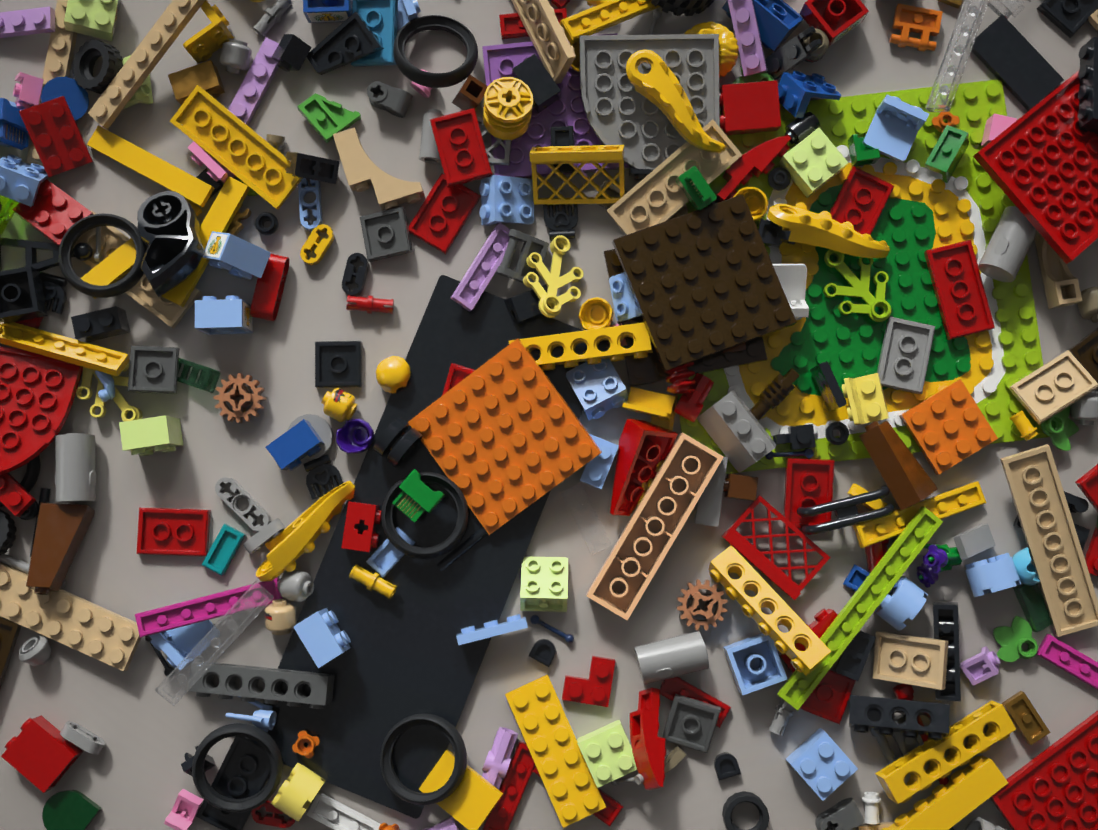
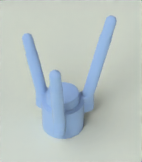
M257 700L249 702L261 708L260 710H255L253 716L226 713L225 715L227 718L252 721V724L265 732L273 729L277 717L276 712L272 711V706L265 705Z

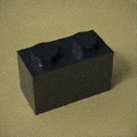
M535 54L512 69L513 77L522 80L529 86L533 94L532 108L535 107L538 113L561 98L560 88Z
M117 306L71 317L75 338L82 342L88 343L130 332L126 310Z

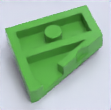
M316 93L298 105V111L326 143L334 139L333 134L345 131L361 119L359 112H352L342 108L341 104L328 101L325 97Z

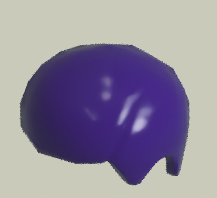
M362 419L347 420L342 428L336 432V443L340 450L348 454L363 453L368 450L374 441L372 427Z

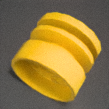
M502 77L494 80L487 87L484 94L483 124L491 135L502 140H513L521 137L528 130L533 106V94L529 86L522 80L514 77Z

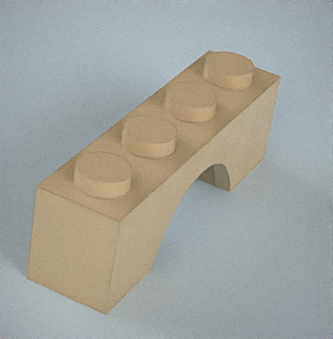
M1037 231L1034 239L1048 309L1071 306L1081 302L1082 297L1078 278L1071 274L1067 264Z

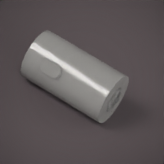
M1016 206L1005 208L978 265V269L983 274L1002 282H1013L1037 233L1035 227Z
M84 433L56 435V502L96 501L95 435Z
M699 631L634 647L644 685L709 669L706 646Z

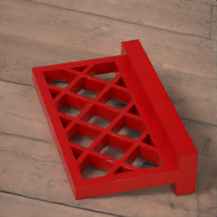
M760 495L721 536L793 600L797 599L802 589L831 558ZM759 502L767 508V518L754 519V508ZM770 511L776 516V518H771ZM751 513V519H745ZM781 520L785 526V534H772L771 521ZM755 521H768L767 535H755ZM742 522H751L752 535L742 536L736 531V528ZM788 527H789L794 533H789V532H788ZM785 536L786 550L773 551L772 537ZM789 536H799L802 539L803 549L790 550ZM769 537L770 551H759L756 548V538ZM748 538H752L753 545L747 540ZM806 543H807L812 549H806ZM816 551L823 558L817 565H807V552ZM803 552L804 566H791L790 553ZM786 553L787 567H777L774 564L773 554ZM764 554H770V560ZM791 569H804L805 578L799 585L792 580ZM782 570H788V576Z

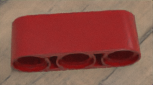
M275 254L270 255L262 277L257 279L250 308L251 317L273 322L276 320L289 270V257Z

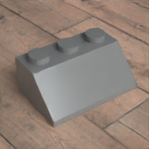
M734 389L697 417V420L724 455L728 457V460L738 473L750 467L776 448V443Z

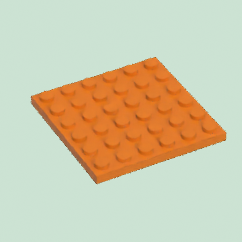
M519 338L408 421L412 428H415L423 435L422 443L445 475L460 488L465 496L467 505L489 535L602 453Z

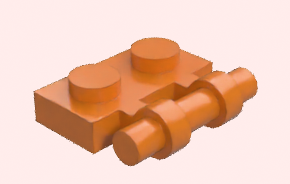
M898 3L895 8L892 28L901 30L900 35L891 34L889 43L897 44L901 48L906 46L914 47L918 51L923 52L926 50L935 51L937 42L929 41V35L937 36L939 34L943 12ZM909 32L920 33V39L908 37Z

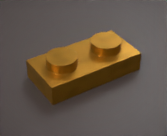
M1019 691L1001 703L1027 744L1032 745L1051 733L1023 691Z

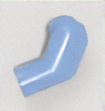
M95 371L104 387L103 390L98 392L99 398L102 402H106L109 399L112 400L115 397L114 379L110 374Z

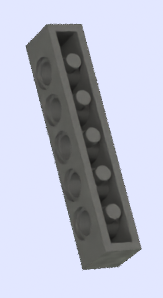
M196 661L191 662L188 691L196 692V696L210 697L211 694H219V699H233V696H239L241 701L255 702L256 698L264 699L266 704H278V701H286L287 706L300 707L301 703L310 704L309 708L324 709L325 705L332 703L335 674ZM214 675L219 677L218 686L213 682ZM237 677L242 680V687L240 689L235 684ZM260 679L265 683L263 691L258 688V681ZM282 682H285L288 686L286 694L281 691L280 685ZM305 684H308L311 688L309 696L303 692Z

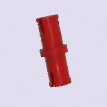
M370 295L368 298L347 296V302L356 303L346 304L347 310L367 311V314H372V312L393 314L394 308L384 307V305L393 306L394 299H378Z

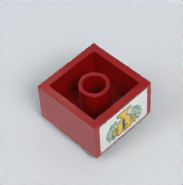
M808 0L804 3L800 15L810 27L813 26L824 31L828 36L829 46H831L862 23L869 10L861 0Z

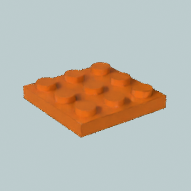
M961 379L899 415L936 475L943 473L998 439Z

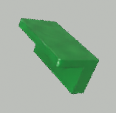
M946 125L925 163V168L942 174L943 182L948 183L969 145V133Z

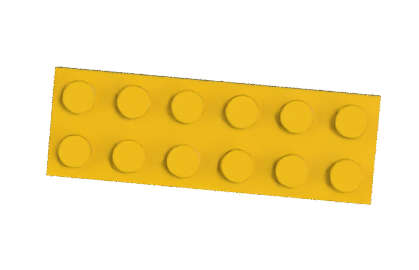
M199 85L194 88L170 120L173 125L278 210L303 179L287 173L285 169L290 168L291 161L287 160L281 152Z
M548 674L506 693V699L562 827L565 828L606 808Z

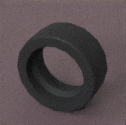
M742 791L734 793L727 799L723 806L722 816L728 830H743L736 827L732 820V811L741 802H750L759 810L760 816L757 825L748 830L767 829L769 813L760 797L752 792Z

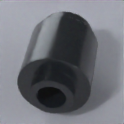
M809 111L804 114L803 118H796L785 127V136L789 135L791 137L789 141L791 144H798L820 126V122Z

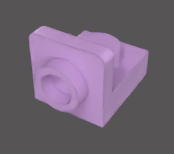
M987 646L981 649V653L961 662L960 668L971 684L975 686L998 674L1000 660L994 651L990 652Z

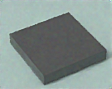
M404 207L360 217L366 255L369 262L413 252Z
M131 346L127 391L130 393L177 394L180 349L178 347Z
M675 693L662 738H666V741L708 753L721 707Z

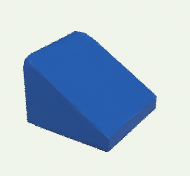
M854 564L843 585L856 592L870 572Z

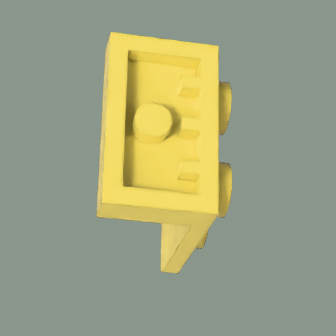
M879 373L844 379L845 384H842V391L844 397L849 399L850 407L847 408L850 421H854L855 425L889 419Z

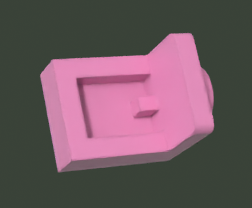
M182 789L164 824L175 830H188L195 821L204 799Z

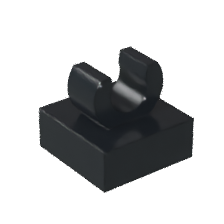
M185 753L186 761L181 766L185 773L192 776L194 756ZM206 755L205 772L216 766L213 757Z

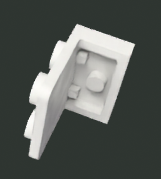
M773 264L795 319L800 320L802 317H808L809 307L805 301L806 265Z

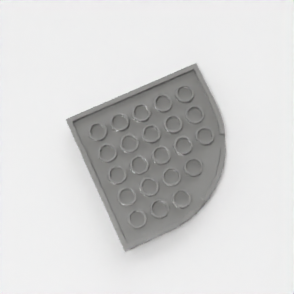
M719 34L580 36V88L585 114L594 133L603 145H624V163L636 169L654 170L687 142L678 133L665 114L650 100L635 91V87L627 78V60L637 51L645 49L653 51L667 64L683 87L702 128L712 119L720 127ZM641 63L638 66V71L641 74H647L651 70V66L648 63Z

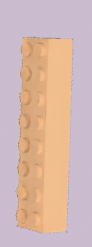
M680 434L586 595L588 598L628 621L724 456L688 435Z

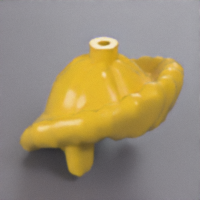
M708 21L696 24L684 33L719 34V78L726 76L733 66L736 65L739 46L733 32L729 31L726 26Z

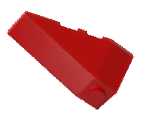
M626 420L619 440L610 509L612 515H631L641 495L645 493L642 483L646 482L647 484L650 478L654 480L657 475L655 471L657 469L656 466L660 461H665L673 448L678 435L676 432L644 420Z

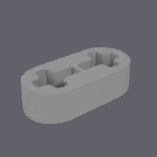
M277 518L247 540L243 546L249 554H253L286 527Z
M67 721L60 732V735L66 740L93 755H99L105 745L103 739L71 721Z

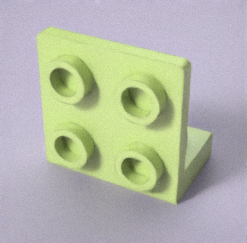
M524 556L521 568V611L567 612L568 558Z

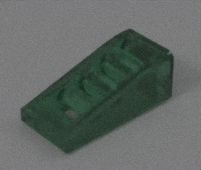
M179 358L178 374L182 364L185 365L181 376L178 377V382L210 393L215 391L221 374L220 371ZM192 367L190 376H189V378H188V380H187V377H188L190 368ZM201 370V373H200V376H199V378H198V381H197V383H195V382H196V379H197V377H198L199 371Z

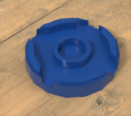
M56 77L49 80L43 87L40 99L41 103L65 96L75 121H78L88 110L89 97L87 91L79 86L75 79Z

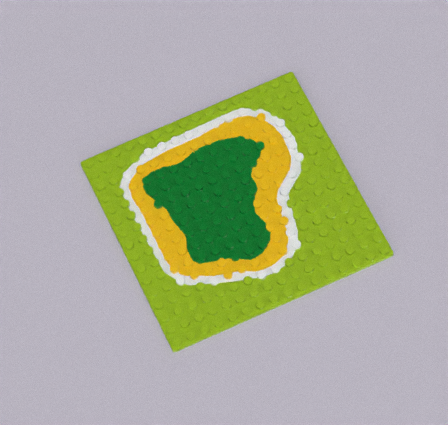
M997 79L841 97L840 100L820 99L809 101L805 114L810 111L817 117L820 122L818 128L823 131L848 161V164L840 173L807 198L792 179L789 186L784 190L777 191L770 187L768 184L769 173L774 168L781 167L779 165L781 158L777 156L773 160L774 167L767 175L762 173L757 178L752 174L753 177L745 186L740 184L736 189L738 192L744 187H755L766 194L769 204L766 214L761 219L769 220L767 217L770 207L777 204H787L795 207L797 203L802 202L807 206V211L818 214L822 211L830 212L852 168L848 139L853 134H857L858 138L866 136L876 110L886 95L898 97L901 101L920 107L923 111L929 113L926 122L917 132L904 162H898L880 153V158L875 164L857 166V168L894 185L871 233L873 240L878 242L881 240L886 241L890 251L885 258H873L870 270L869 291L875 297L877 285L873 282V276L879 271L886 272L889 280L886 283L885 300L891 306L889 317L935 326L922 394L882 386L889 419L878 421L879 425L888 421L911 453L922 452L899 415L961 379L998 437L997 440L990 444L1025 440L1020 438L1021 433L1012 420H1010L1011 416L1021 410L1024 411L1033 427L1038 428L1036 430L1038 435L1031 439L1050 437L1044 434L1041 424L1039 425L1009 390L1010 386L1043 366L1028 256L1026 255L1013 282L998 281L980 271L995 329L948 340L924 254L926 250L971 240L976 261L979 265L1005 208L1015 206L973 157L984 148L981 146L986 120L993 114L1007 116L1002 81ZM779 104L781 127L777 131L726 136L743 155L766 141L785 136V127L796 118ZM944 107L949 108L950 113L958 116L960 119L959 124L953 127L969 133V145L948 183L943 182L942 174L925 168V163L942 134L932 125V119L940 114V110ZM789 142L787 144L790 147L788 151H790L797 144H791ZM725 171L708 184L716 196L728 183L723 178ZM781 175L776 176L777 181H784ZM688 201L686 205L688 213H691L695 211V209L693 208L692 203ZM760 220L755 221L757 229L759 228ZM783 227L782 229L786 231H791L790 229H787L785 227ZM780 241L779 247L765 245L772 264L806 265L805 301L809 307L808 317L796 320L797 323L763 336L767 355L766 361L699 373L714 382L712 389L703 402L704 406L699 415L733 389L748 409L751 410L761 399L760 394L779 374L784 376L793 368L800 375L792 384L795 388L776 408L770 409L758 422L772 440L774 435L789 434L788 427L813 424L816 447L806 449L813 450L814 455L811 458H806L805 456L773 457L771 460L766 459L764 456L742 472L785 468L786 458L835 460V462L871 458L859 435L866 432L864 427L871 423L855 425L854 421L849 420L847 408L850 407L848 398H845L847 405L829 412L810 369L827 361L841 391L842 384H845V378H858L877 373L887 319L882 322H876L868 314L850 313L849 315H842L838 307L843 301L848 300L853 304L867 303L861 297L836 295L833 298H828L824 295L823 289L829 283H834L837 286L852 287L835 267H829L825 263L824 256L829 249L797 242L795 245L782 241ZM844 254L843 262L860 280L861 267L858 265L859 257ZM830 255V261L836 262V256ZM862 258L863 264L868 265L869 260ZM878 275V281L884 282V277L882 275ZM833 287L827 288L829 294H834L835 290ZM843 304V310L849 312L850 307L847 304ZM876 307L875 312L880 315L882 314V309ZM696 374L690 376L689 379L693 380ZM677 394V402L680 400L683 394ZM679 415L681 433L688 435L726 457L697 419L693 423ZM833 422H841L849 430L847 441L841 445H833L825 437L827 426ZM835 429L833 436L839 438L840 431ZM790 443L776 445L772 452H800L806 449L791 450ZM727 460L726 474L738 473L731 462Z

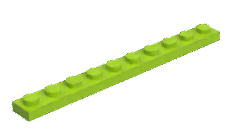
M926 507L919 509L821 636L820 640L831 650L828 658L807 676L803 672L800 673L795 670L777 695L797 711L943 523L941 519Z

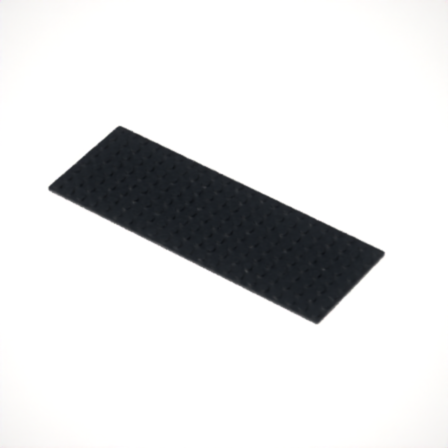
M441 275L437 281L405 361L410 366L411 376L406 387H400L396 390V393H391L375 431L374 441L368 448L354 482V498L347 500L314 579L313 593L306 599L296 623H300L322 609L332 610L339 621L336 624L340 631L344 630L349 636L351 648L318 668L294 629L278 666V669L335 674L332 703L325 705L324 709L309 708L310 704L301 703L300 707L287 706L286 701H278V704L263 703L272 706V711L276 712L275 726L266 733L277 744L284 765L294 768L297 763H300L326 780L325 782L415 819L420 817L424 805H416L402 800L390 790L383 778L380 767V753L384 739L394 725L404 718L415 714H433L442 717L456 728L492 638L458 645L456 636L461 633L462 628L475 626V629L483 628L486 622L499 621L550 491L490 535L487 534L461 557L441 571L437 564L482 527V524L468 506L469 518L466 531L453 549L439 557L430 559H419L404 555L385 577L380 575V578L397 586V590L391 599L374 590L370 591L366 589L367 586L349 578L350 572L356 564L373 574L375 572L378 573L366 561L382 545L387 536L381 520V524H377L376 534H379L377 548L373 547V552L341 548L348 501L380 505L379 510L382 511L383 502L389 490L399 480L408 476L414 469L418 472H433L447 477L422 441L419 442L407 459L397 468L386 461L388 454L381 457L373 450V446L395 419L401 417L408 422L442 396L451 363L476 370L486 363L488 359H491L507 347L510 340L584 331L554 318L546 317L543 314L520 322L517 320L513 321L504 302L506 299L486 291L482 293L474 308L468 311L451 299L460 281L445 275ZM602 340L598 344V350L602 352L607 351L609 341ZM585 343L578 344L575 348L576 354H584L587 350V345ZM561 346L555 347L552 351V355L555 358L561 357L564 353V349ZM534 349L530 353L535 361L541 356L539 349ZM564 364L555 365L554 370L543 371L579 420L583 408L566 377V373L575 367L565 368ZM424 483L433 491H441L446 495L445 498L431 514L425 511L416 523L394 505L393 524L395 529L399 527L415 541L413 546L428 548L441 544L452 534L457 523L458 511L456 503L449 492L438 485ZM363 520L362 524H358V528L362 529V534L364 530H368V526L364 524L365 520ZM282 682L280 688L286 694L288 686L285 682ZM305 684L303 692L307 696L310 695L311 688L308 684ZM418 725L406 730L397 740L392 757L394 771L401 783L410 790L423 793L419 790L420 786L449 746L450 741L444 733L432 726ZM302 730L307 731L311 736H318L320 739L319 745L314 749V756L309 759L292 750V745L296 743L298 733Z

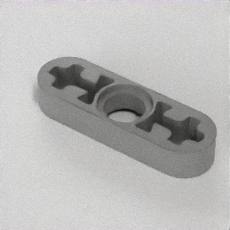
M225 477L217 481L215 485L217 495L251 529L260 531L271 523L269 513L236 480ZM231 483L232 485L230 486V490L233 493H238V491H240V494L234 497L229 492L223 493V484ZM243 497L249 501V507L245 511H241L237 506L238 500ZM252 511L257 516L263 515L262 521L264 524L255 525L256 518L253 515H249L247 518L246 515Z

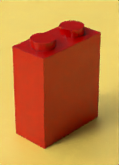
M777 80L722 85L719 89L720 128L726 135L777 131L781 127Z
M41 715L33 719L29 718L20 728L22 732L17 737L14 736L5 745L7 750L1 757L45 793L55 787L84 751L60 735L61 731Z

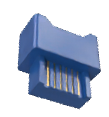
M0 98V142L23 150L28 147L29 133L20 116L19 111L21 109L12 106L7 99Z

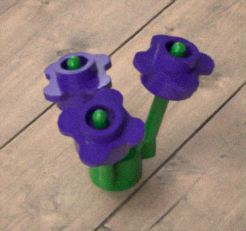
M926 544L923 548L929 551L923 556L921 566L917 567V577L926 588H929L930 584H935L939 579L938 573L951 570L952 566L962 563L957 547L949 548L947 544Z

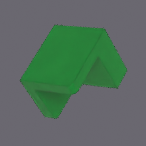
M853 134L848 139L852 166L875 164L880 158L879 148L870 149L863 145L865 137L858 138L857 134Z

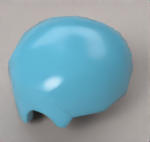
M1029 547L1015 553L1012 559L1021 583L1030 586L1040 583L1034 565L1031 564L1032 559Z

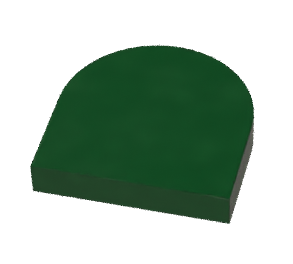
M63 790L47 800L43 808L42 819L47 830H86L101 810V807L77 790Z

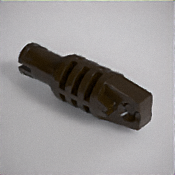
M793 368L784 376L779 374L760 394L761 399L750 410L758 421L770 409L776 408L795 388L792 384L800 375Z

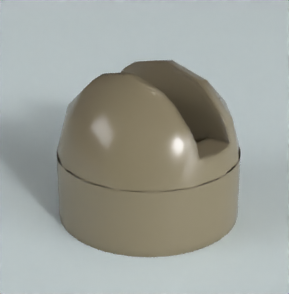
M267 134L266 141L280 151L284 146L285 137Z

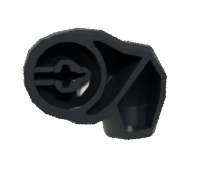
M164 191L149 197L141 204L137 213L139 235L141 241L147 247L141 269L158 297L187 280L197 270L204 255L203 244L199 237L200 224L196 213L184 196L174 191Z

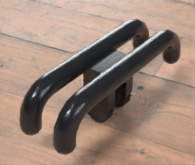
M883 485L875 491L812 507H799L797 514L802 517L834 511L837 520L817 525H803L801 528L802 532L806 535L820 534L891 515L894 512V506L890 503L886 504L883 508L858 514L856 507L858 504L886 497L890 493L888 486Z

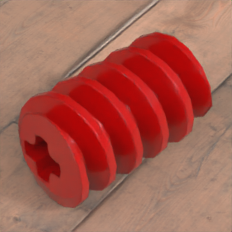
M694 362L665 372L671 375L666 378V382L673 384L667 387L668 392L687 394L697 391L690 389L691 385L696 384L695 380L689 379L690 376L695 374V371L688 370V367L693 366Z

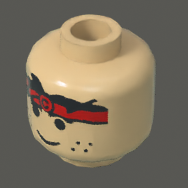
M275 599L272 601V604L265 608V626L267 630L271 631L273 635L289 634L296 625L295 606L287 603L286 599Z

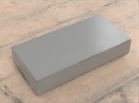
M988 523L953 537L961 560L970 558L995 546Z

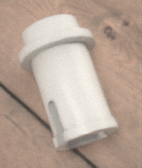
M865 792L864 797H862L865 806L864 822L867 824L880 823L879 803L881 802L879 793Z

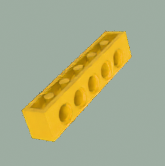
M644 322L520 339L529 353L534 349L540 350L541 356L536 362L543 371L554 370L555 365L564 364L565 368L578 366V362L587 361L588 365L601 363V359L610 358L611 362L625 360L624 356L634 355V358L637 359L648 357V353H653L651 338ZM625 337H631L634 340L633 346L628 349L621 346V341ZM602 340L610 342V348L605 352L598 350V344ZM580 343H585L587 345L586 352L582 355L576 354V346ZM557 346H561L564 349L563 355L559 358H555L552 355L553 349Z
M732 545L710 562L708 570L710 571L711 578L716 583L720 582L723 585L729 598L736 600L742 606L743 613L749 618L752 617L758 623L759 630L765 636H770L777 650L782 654H786L792 660L791 664L798 672H803L807 676L828 658L831 650ZM736 573L740 578L732 579L728 574ZM752 590L756 596L749 597L744 591ZM761 608H769L772 611V614H764L761 611ZM784 625L788 628L789 632L783 633L779 631L777 626ZM801 643L806 650L799 651L795 648L794 644Z
M991 700L949 727V735L943 737V740L929 739L923 745L916 747L876 772L875 775L889 799L897 804L905 803L912 798L913 794L931 787L932 782L949 776L952 772L951 770L969 763L973 756L988 751L992 744L1007 739L1016 728L1003 704ZM985 725H988L987 732L983 733ZM966 737H968L969 741L967 745L964 746V740ZM949 749V755L944 758L945 751ZM930 761L929 768L924 770L925 764ZM910 773V779L905 783L904 779Z

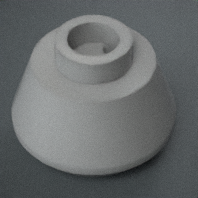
M36 635L27 640L19 650V659L33 666L47 663L51 658L50 654L52 652L47 637Z

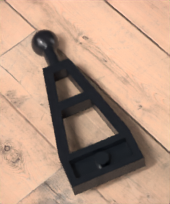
M0 238V271H2L1 246L25 248L26 266H32L38 271L59 266V246L55 243ZM84 242L76 244L72 250L71 258L76 257L81 261L90 259L93 254L92 247ZM37 249L53 251V258L37 263Z

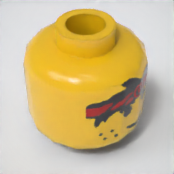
M336 388L332 392L327 391L321 402L324 404L323 412L338 422H344L346 419L350 420L358 406L355 403V397L340 388Z

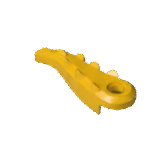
M646 49L632 54L627 60L626 73L630 83L635 87V91L655 104L669 119L678 133L691 145L712 153L725 152L726 147L723 143L712 139L704 132L683 87L661 57L655 52ZM641 63H648L651 66V70L647 74H641L638 71V66Z
M802 202L797 203L795 207L787 204L774 205L770 207L767 214L768 219L773 223L791 230L788 239L790 242L819 246L863 258H885L890 251L886 241L881 240L878 242L873 240L869 234L858 233L854 230L851 222H837L832 219L828 211H822L819 214L807 211V206Z
M347 481L332 489L312 504L290 525L266 542L265 546L270 552L267 554V559L257 569V578L262 582L272 581L284 571H294L296 568L295 561L303 553H311L314 550V541L321 533L324 534L330 530L329 521L332 517L341 512L342 505L346 500L354 498L355 485L351 481Z

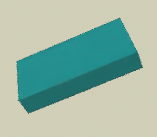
M223 524L202 565L223 576L246 534L228 524Z

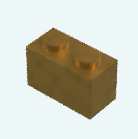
M211 60L168 74L175 98L180 105L184 103L197 85L215 99L220 94L225 93L218 69Z

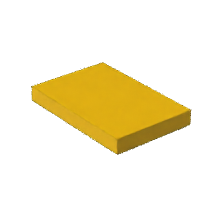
M450 750L444 752L419 788L421 792H434L444 786L449 780L455 763V756ZM466 765L464 777L457 789L450 796L436 804L468 830H479L503 796V793L470 766Z

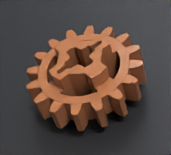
M238 373L237 378L230 374L228 382L223 379L221 380L223 387H216L215 389L220 393L213 397V399L219 400L215 408L223 409L220 413L221 416L225 417L228 415L227 420L231 422L236 417L237 423H242L243 418L250 422L251 415L259 416L257 409H264L260 401H265L266 398L260 396V393L265 390L262 387L257 388L260 383L258 380L252 381V376L248 374L244 379L242 373ZM246 384L251 387L254 394L247 391ZM243 395L244 399H241L239 402L236 401V397ZM226 403H230L233 406L234 412L228 408ZM251 403H253V405L251 406V408L246 411V408H247Z
M696 579V585L694 586L690 582L687 583L689 588L687 591L681 588L680 591L684 595L683 597H677L681 605L677 606L676 609L683 611L679 617L680 619H688L686 621L687 626L694 623V629L698 630L700 625H702L706 631L708 630V624L717 627L715 621L717 619L720 621L724 620L720 614L721 612H727V609L722 606L728 600L721 599L725 592L723 590L717 592L718 585L716 583L710 587L709 580H705L704 584H701V581ZM698 589H707L712 593L702 595ZM691 595L692 602L691 605L687 607V599ZM699 599L707 601L705 610L701 608L696 609L699 605ZM717 602V609L713 614L712 607ZM700 614L706 620H697L692 618V616Z

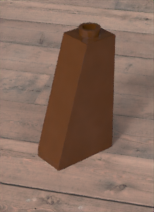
M875 421L864 427L866 432L859 435L901 511L924 500L938 490L888 421L880 425L878 421Z
M40 504L26 587L33 589L34 593L39 595H49L50 591H59L90 526L95 510L88 505Z

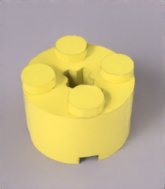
M297 763L288 779L284 781L271 804L299 822L326 780L304 765Z

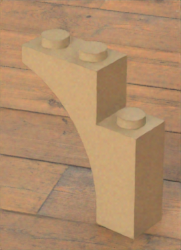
M355 127L333 134L348 185L352 191L363 192L373 185L382 210L398 208L400 204L406 202L413 204L419 202L422 197H425L420 182H410L395 178L377 167L364 152Z

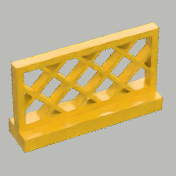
M624 145L532 147L529 153L532 168L534 205L616 203L625 195ZM586 163H592L598 169L591 177L581 170ZM608 163H619V172L614 177L604 169ZM537 164H546L552 170L545 179L537 172ZM562 164H569L575 169L568 178L558 170ZM577 172L587 180L580 189L570 181ZM600 172L610 180L603 188L593 181ZM554 173L564 181L557 189L547 181ZM589 183L599 191L594 197H587L582 192ZM613 183L620 189V197H610L605 190ZM543 184L553 192L549 198H539L538 190ZM566 184L576 192L571 198H565L559 192Z

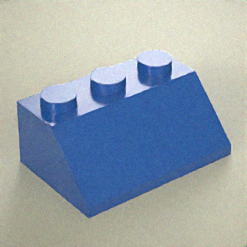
M727 0L722 9H724L726 11L727 16L731 18L729 4ZM753 0L761 43L764 47L775 51L785 42L804 18L783 0Z

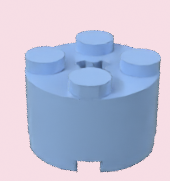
M1009 553L965 565V572L974 597L1021 585L1015 564Z
M901 576L876 608L875 613L896 630L901 631L907 626L903 622L906 619L913 620L922 609L927 600L924 597L928 596V594L908 578Z

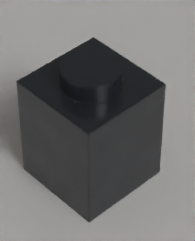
M284 34L272 58L278 62L277 66L286 72L290 70L299 71L312 47L294 34Z

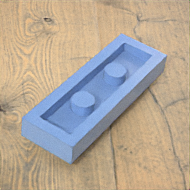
M520 614L506 617L507 622L498 624L497 620L484 623L483 628L475 629V626L462 628L461 633L456 636L458 645L528 628L527 618H521Z

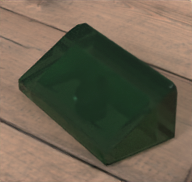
M1021 584L1013 587L1026 620L1032 627L1033 632H1039L1052 624L1038 584L1032 586Z

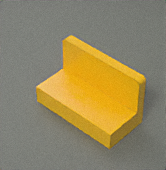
M631 387L627 403L623 402L622 407L626 410L671 420L677 398L671 395Z

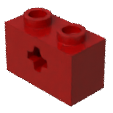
M348 501L341 548L364 552H373V547L377 548L379 534H376L377 524H381L382 511L379 510L380 505ZM363 520H365L364 524L368 526V530H364L362 534V529L358 528V524H362Z

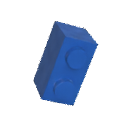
M303 419L267 445L266 448L281 470L289 469L292 471L302 464L300 460L307 455L312 457L317 454L324 442L310 422Z

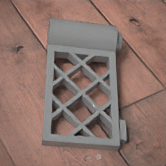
M429 109L427 113L423 114L419 160L427 163L441 162L430 119L445 116L442 114V111L437 109ZM477 117L478 123L483 124V117ZM487 130L481 134L482 138L489 134ZM494 137L497 141L486 149V153L490 157L488 158L489 164L510 166L512 140H506L505 146L503 144L504 140ZM501 145L505 149V159H496L491 155V152Z

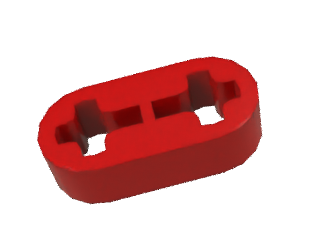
M270 800L252 809V818L259 824L289 828L296 822L292 818L287 822L284 821L285 818L283 816L277 815L283 814V812L274 807ZM264 806L265 811L272 812L273 814H267L263 818L258 810Z

